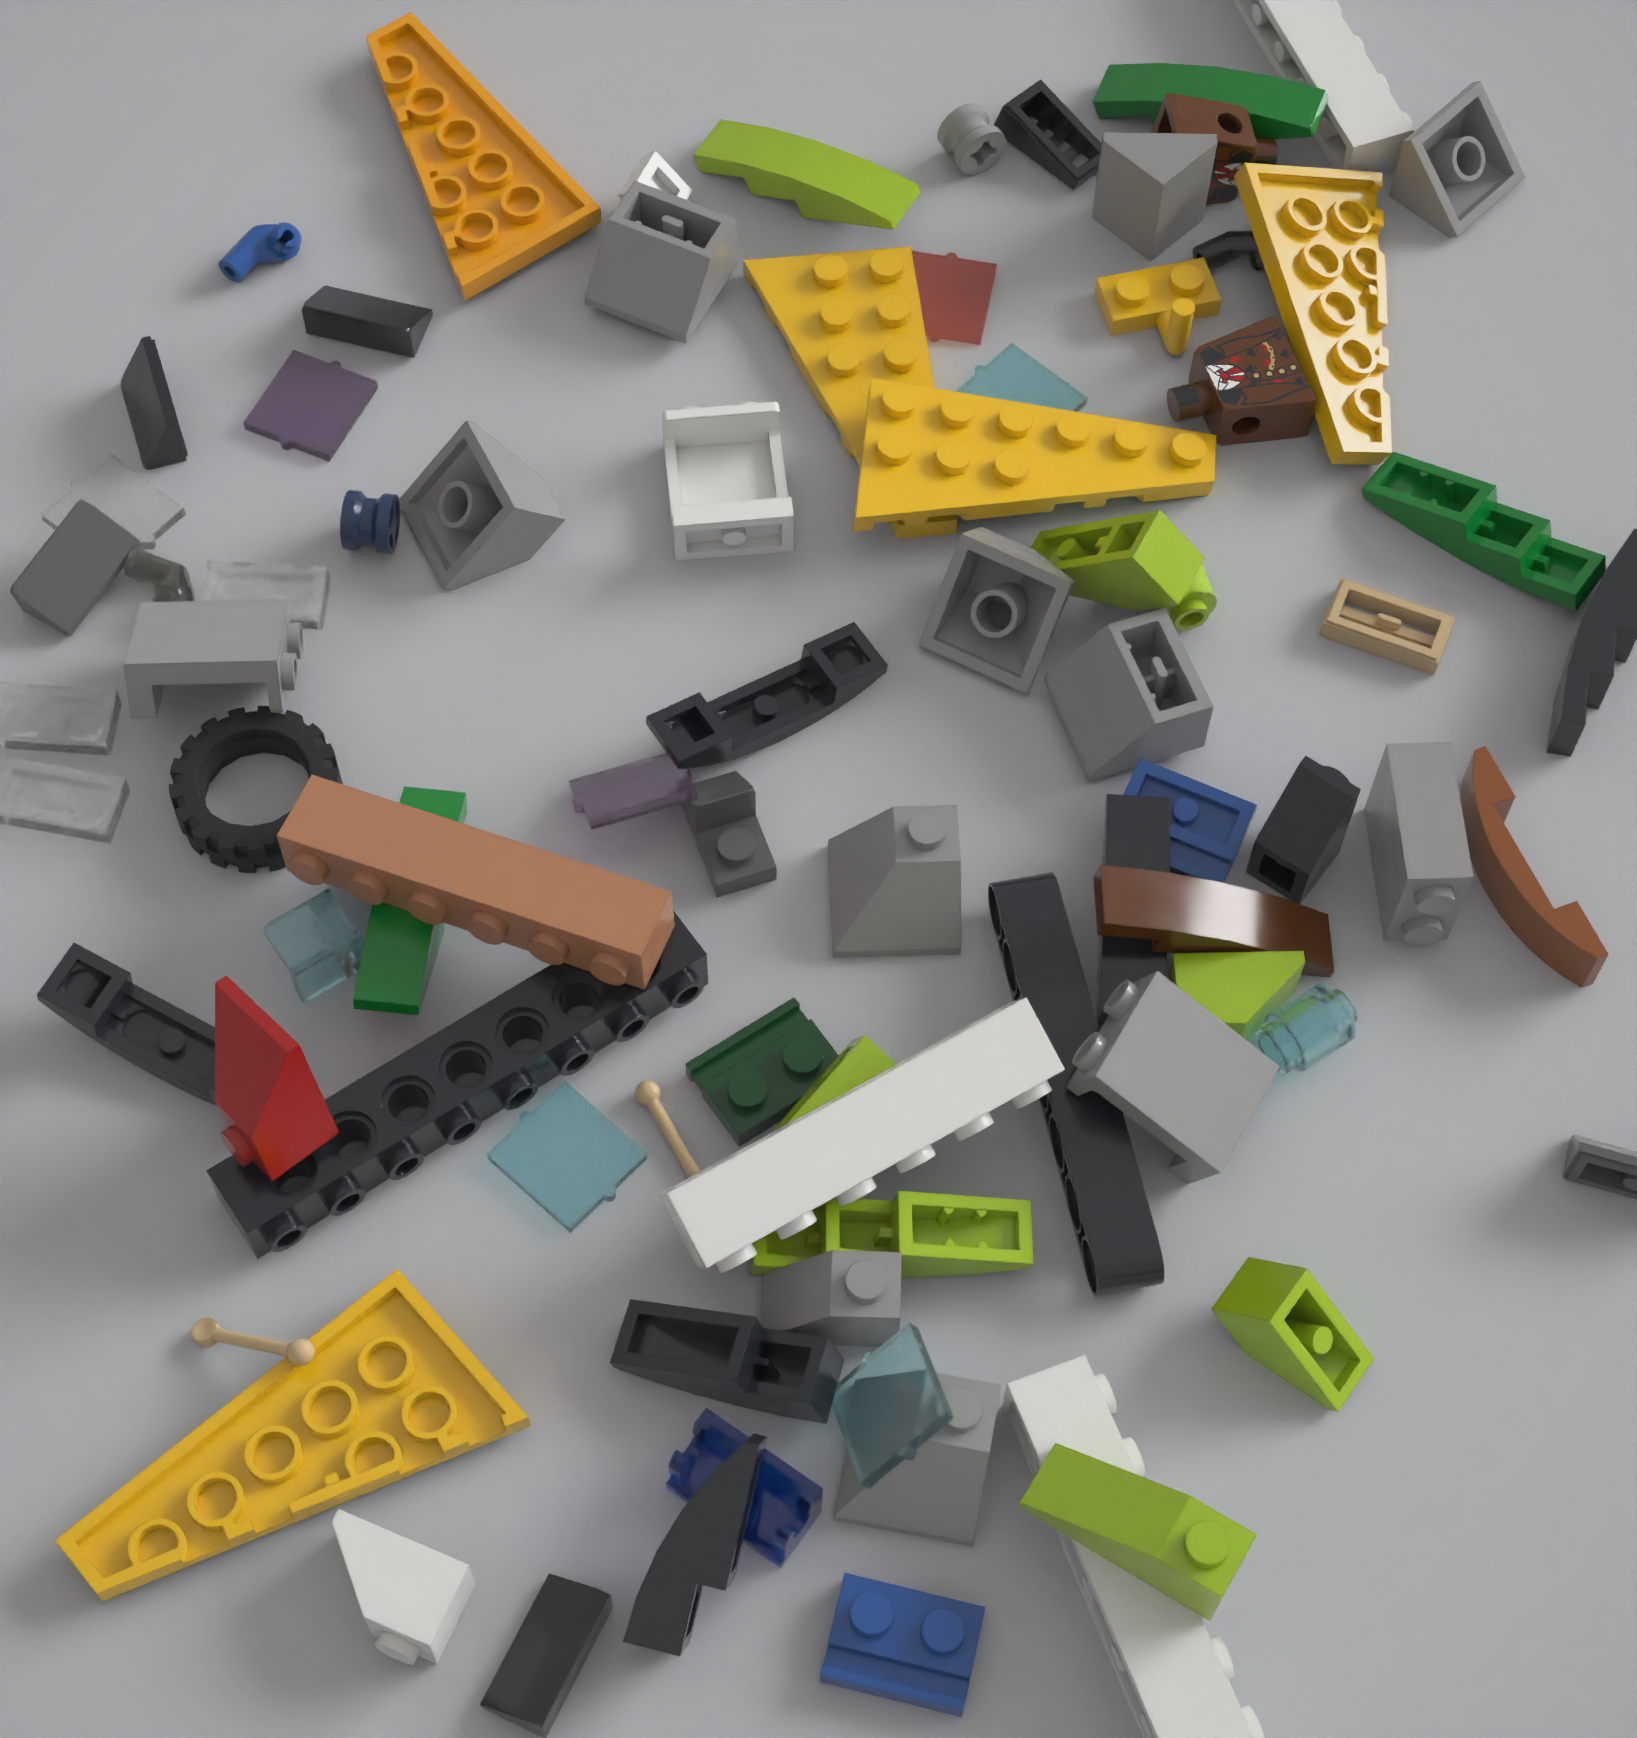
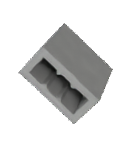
M1451 742L1386 744L1364 808L1384 941L1404 940L1411 945H1427L1439 939L1448 938L1473 880Z

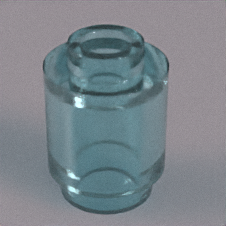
M1317 984L1267 1015L1265 1025L1256 1030V1040L1261 1052L1280 1066L1278 1069L1279 1073L1287 1074L1293 1069L1302 1072L1355 1038L1354 1023L1357 1022V1013L1350 999L1341 990H1331L1323 984Z

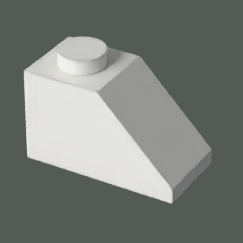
M338 1509L332 1520V1525L363 1617L372 1636L378 1638L374 1646L384 1654L406 1664L413 1665L418 1656L438 1664L476 1585L469 1564Z

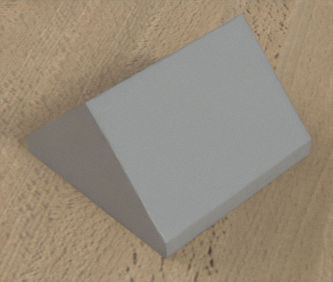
M1481 81L1472 82L1403 141L1389 193L1391 198L1449 238L1458 237L1525 178Z
M1103 132L1092 209L1093 219L1151 262L1203 220L1217 148V134Z

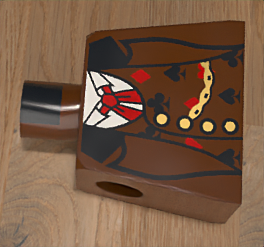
M1174 93L1165 94L1151 133L1217 134V148L1206 205L1229 203L1236 199L1239 191L1234 175L1244 163L1276 165L1278 148L1275 139L1255 138L1248 110L1242 105Z
M1276 316L1266 318L1199 346L1193 354L1188 380L1189 384L1170 388L1167 391V405L1173 421L1177 423L1202 416L1210 433L1216 435V443L1222 446L1308 436L1317 398Z

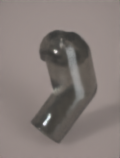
M133 549L125 562V576L153 586L155 594L153 602L195 600L189 572L185 566L139 549Z

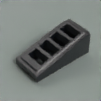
M1041 79L1003 105L994 126L1001 130L1009 143L1070 188L1076 189L1098 172L1101 142ZM1033 117L1038 123L1035 124L1030 118ZM1048 129L1054 133L1050 138L1044 134ZM1065 141L1071 147L1062 153L1057 146ZM1079 154L1089 159L1078 168L1071 162Z

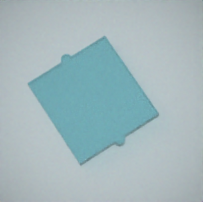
M1013 343L1009 344L987 365L976 366L974 376L956 391L1079 412L1087 404L1088 398Z
M565 1080L532 1112H521L519 1115L520 1123L487 1153V1158L570 1233L604 1200L613 1201L616 1198V1189L648 1158V1153Z
M910 1322L875 1352L867 1351L863 1355V1362L837 1383L832 1408L859 1483L868 1489L904 1459L913 1460L917 1454V1448L954 1418L918 1327Z

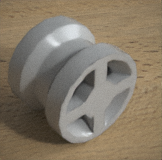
M976 103L965 104L948 114L941 123L937 133V139L946 152L955 153V163L967 175H977L988 170L1000 159L1006 148L1007 140L998 127L989 125L987 113Z

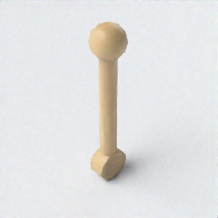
M642 1081L635 1089L637 1101L641 1105L649 1107L688 1178L700 1172L659 1100L661 1097L660 1087L654 1081Z
M210 1317L198 1320L191 1330L192 1338L202 1348L212 1347L219 1342L286 1356L296 1366L309 1364L315 1354L313 1344L305 1338H299L289 1343L221 1329L217 1322Z

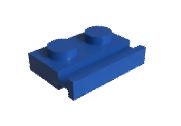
M1139 758L1123 794L1171 798L1170 872L1225 883L1256 813L1257 804L1142 758Z
M844 1573L825 1659L820 1673V1682L962 1717L986 1607Z

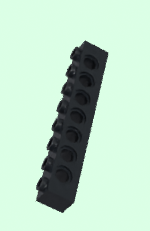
M674 912L675 927L645 990L626 983L622 985L605 983L596 978L590 971L566 963L547 966L325 1099L339 1133L274 1181H271L253 1161L243 1167L233 1155L206 1170L217 1197L257 1259L270 1251L281 1252L294 1246L305 1236L309 1227L329 1215L339 1216L351 1211L363 1201L368 1191L386 1180H399L410 1175L422 1164L424 1157L447 1143L449 1145H456L467 1140L477 1132L483 1121L504 1108L506 1110H513L526 1104L534 1097L540 1086L560 1074L568 1076L580 1071L592 1060L594 1053L616 1040L624 1042L634 1038L645 1029L650 1019L671 1006L673 1008H681L691 1003L700 995L704 986L708 984L706 952ZM581 1005L595 1009L588 1016L580 1018L571 1017L566 1014L573 1007ZM522 1039H533L539 1042L535 1048L529 1051L519 1052L510 1048L515 1042ZM474 1072L483 1075L479 1082L470 1086L454 1084V1081L465 1073ZM409 1107H422L426 1109V1112L421 1117L413 1121H402L396 1118L401 1111ZM354 1141H362L369 1144L362 1153L356 1156L346 1157L338 1154L346 1144ZM296 1176L310 1178L307 1185L299 1191L291 1193L280 1191L281 1186L290 1178Z

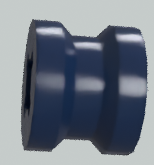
M348 490L344 497L340 519L342 547L345 550L356 551L362 545L374 546L379 553H394L400 529L401 513L398 495L384 493L379 498H368L362 491Z

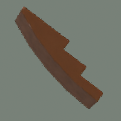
M1100 865L1093 876L1097 935L1152 939L1153 952L1164 953L1304 951L1305 964L1301 975L1331 977L1334 973L1329 917L1326 913L1278 896L1244 887L1169 872Z

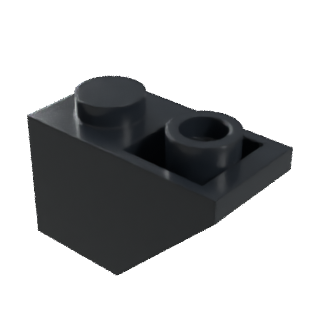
M1305 756L1299 763L1257 836L1246 873L1287 899L1301 904L1339 854L1361 789L1350 783L1348 778L1339 770L1330 766H1322Z

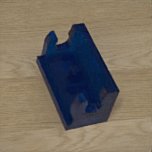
M705 1408L695 1421L692 1432L694 1436L689 1446L683 1453L676 1450L669 1463L670 1478L666 1482V1488L687 1503L713 1471L749 1438L708 1408ZM766 1448L763 1453L743 1542L776 1566L782 1568L822 1512L823 1488Z

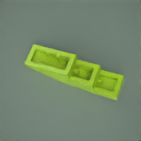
M720 119L693 154L700 172L743 177L751 195L795 200L802 218L894 230L921 193L917 183L869 160L816 140L764 126Z
M898 1191L893 1201L857 1199L840 1207L836 1197L812 1210L817 1221L807 1228L782 1240L775 1230L753 1242L752 1244L757 1254L749 1259V1275L763 1276V1273L831 1250L902 1252L901 1278L956 1276L1030 1269L1034 1264L1031 1200Z

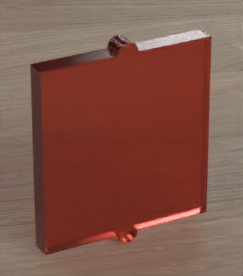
M912 251L926 336L929 337L931 342L945 339L981 345L997 264L957 258V255L952 252L943 256Z

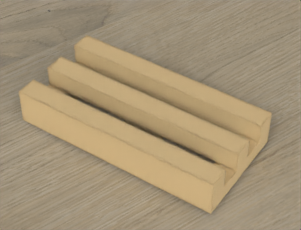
M1341 578L1323 620L1319 635L1434 675L1456 617ZM1344 602L1377 613L1378 617L1345 606ZM1401 622L1435 633L1436 636L1403 626Z

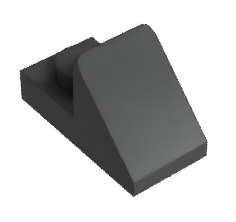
M732 771L677 788V796L716 897L777 879L776 864L756 817V792L746 779L737 771Z

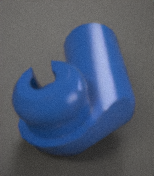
M286 222L254 226L219 261V268L231 281L241 282L257 264L283 262L296 256L300 250L301 234L294 225Z

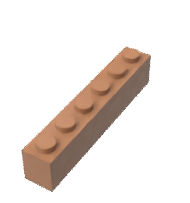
M312 774L277 834L287 871H290L296 878L311 885L326 883L349 891L354 897L365 903L379 905L383 902L409 911L422 922L432 925H438L443 922L469 931L482 942L492 945H499L503 942L529 951L542 962L552 965L566 963L590 971L596 978L611 985L626 983L645 990L675 927L672 891Z

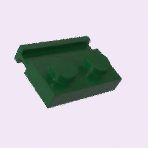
M793 997L690 1060L685 1066L687 1077L691 1082H695L702 1092L703 1099L740 1147L780 1122L837 1058L838 1054L812 1019H807L800 1010L799 1002Z

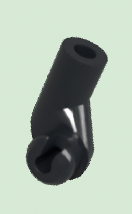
M1252 230L1228 231L1193 248V258L1204 257L1209 270L1246 254L1250 258V264L1253 269L1258 271L1264 268Z

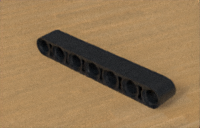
M1053 872L989 883L988 903L1012 999L1016 1001L1027 997L1065 1068L1064 1071L1047 1079L1052 1091L1039 1098L1090 1289L1093 1295L1097 1297L1162 1284L1164 1282V1263L1161 1247L1123 1112L1095 1091H1089L1077 1096L1067 1088L1069 1081L1077 1070V1067L1072 1064L1075 1053L1091 1034L1100 1030L1057 878Z

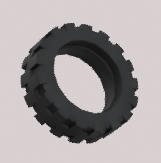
M258 706L257 711L246 712L245 708L242 707L227 711L229 717L219 721L215 717L207 720L201 725L202 732L196 737L190 734L180 747L182 751L181 758H174L170 769L173 784H169V794L183 834L187 835L190 845L199 855L206 852L211 863L218 867L226 869L228 864L237 866L239 872L256 873L257 868L269 867L270 872L286 868L277 834L290 812L273 822L254 826L228 823L213 815L206 806L205 798L209 784L222 768L241 757L259 753L286 756L302 765L308 773V778L312 774L343 784L332 745L326 743L324 733L314 723L309 726L306 725L302 715L287 710L285 714L270 713L269 706Z

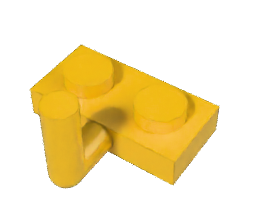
M1204 257L1096 279L1095 295L1111 336L1158 327L1165 347L1172 355H1181L1186 351L1193 319L1219 315L1222 299Z

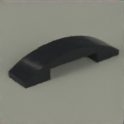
M852 622L804 644L801 660L709 702L704 699L700 692L646 716L645 724L678 769L698 768L723 763L764 749L818 722L872 685L887 672L888 664L857 624Z
M73 943L38 992V1000L72 1026L132 1064L197 1098L217 1106L215 1103V1027L133 984L130 972Z

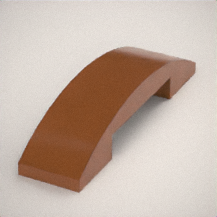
M1487 747L1475 749L1462 780L1460 801L1470 859L1477 877L1500 916L1528 949L1561 976L1583 988L1594 983L1609 954L1578 901L1555 909L1553 908L1504 824L1516 796Z

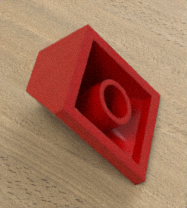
M226 975L215 982V1103L228 1127L220 1133V1136L227 1149L243 1167L253 1161L271 1181H274L336 1136L339 1131L300 1045Z

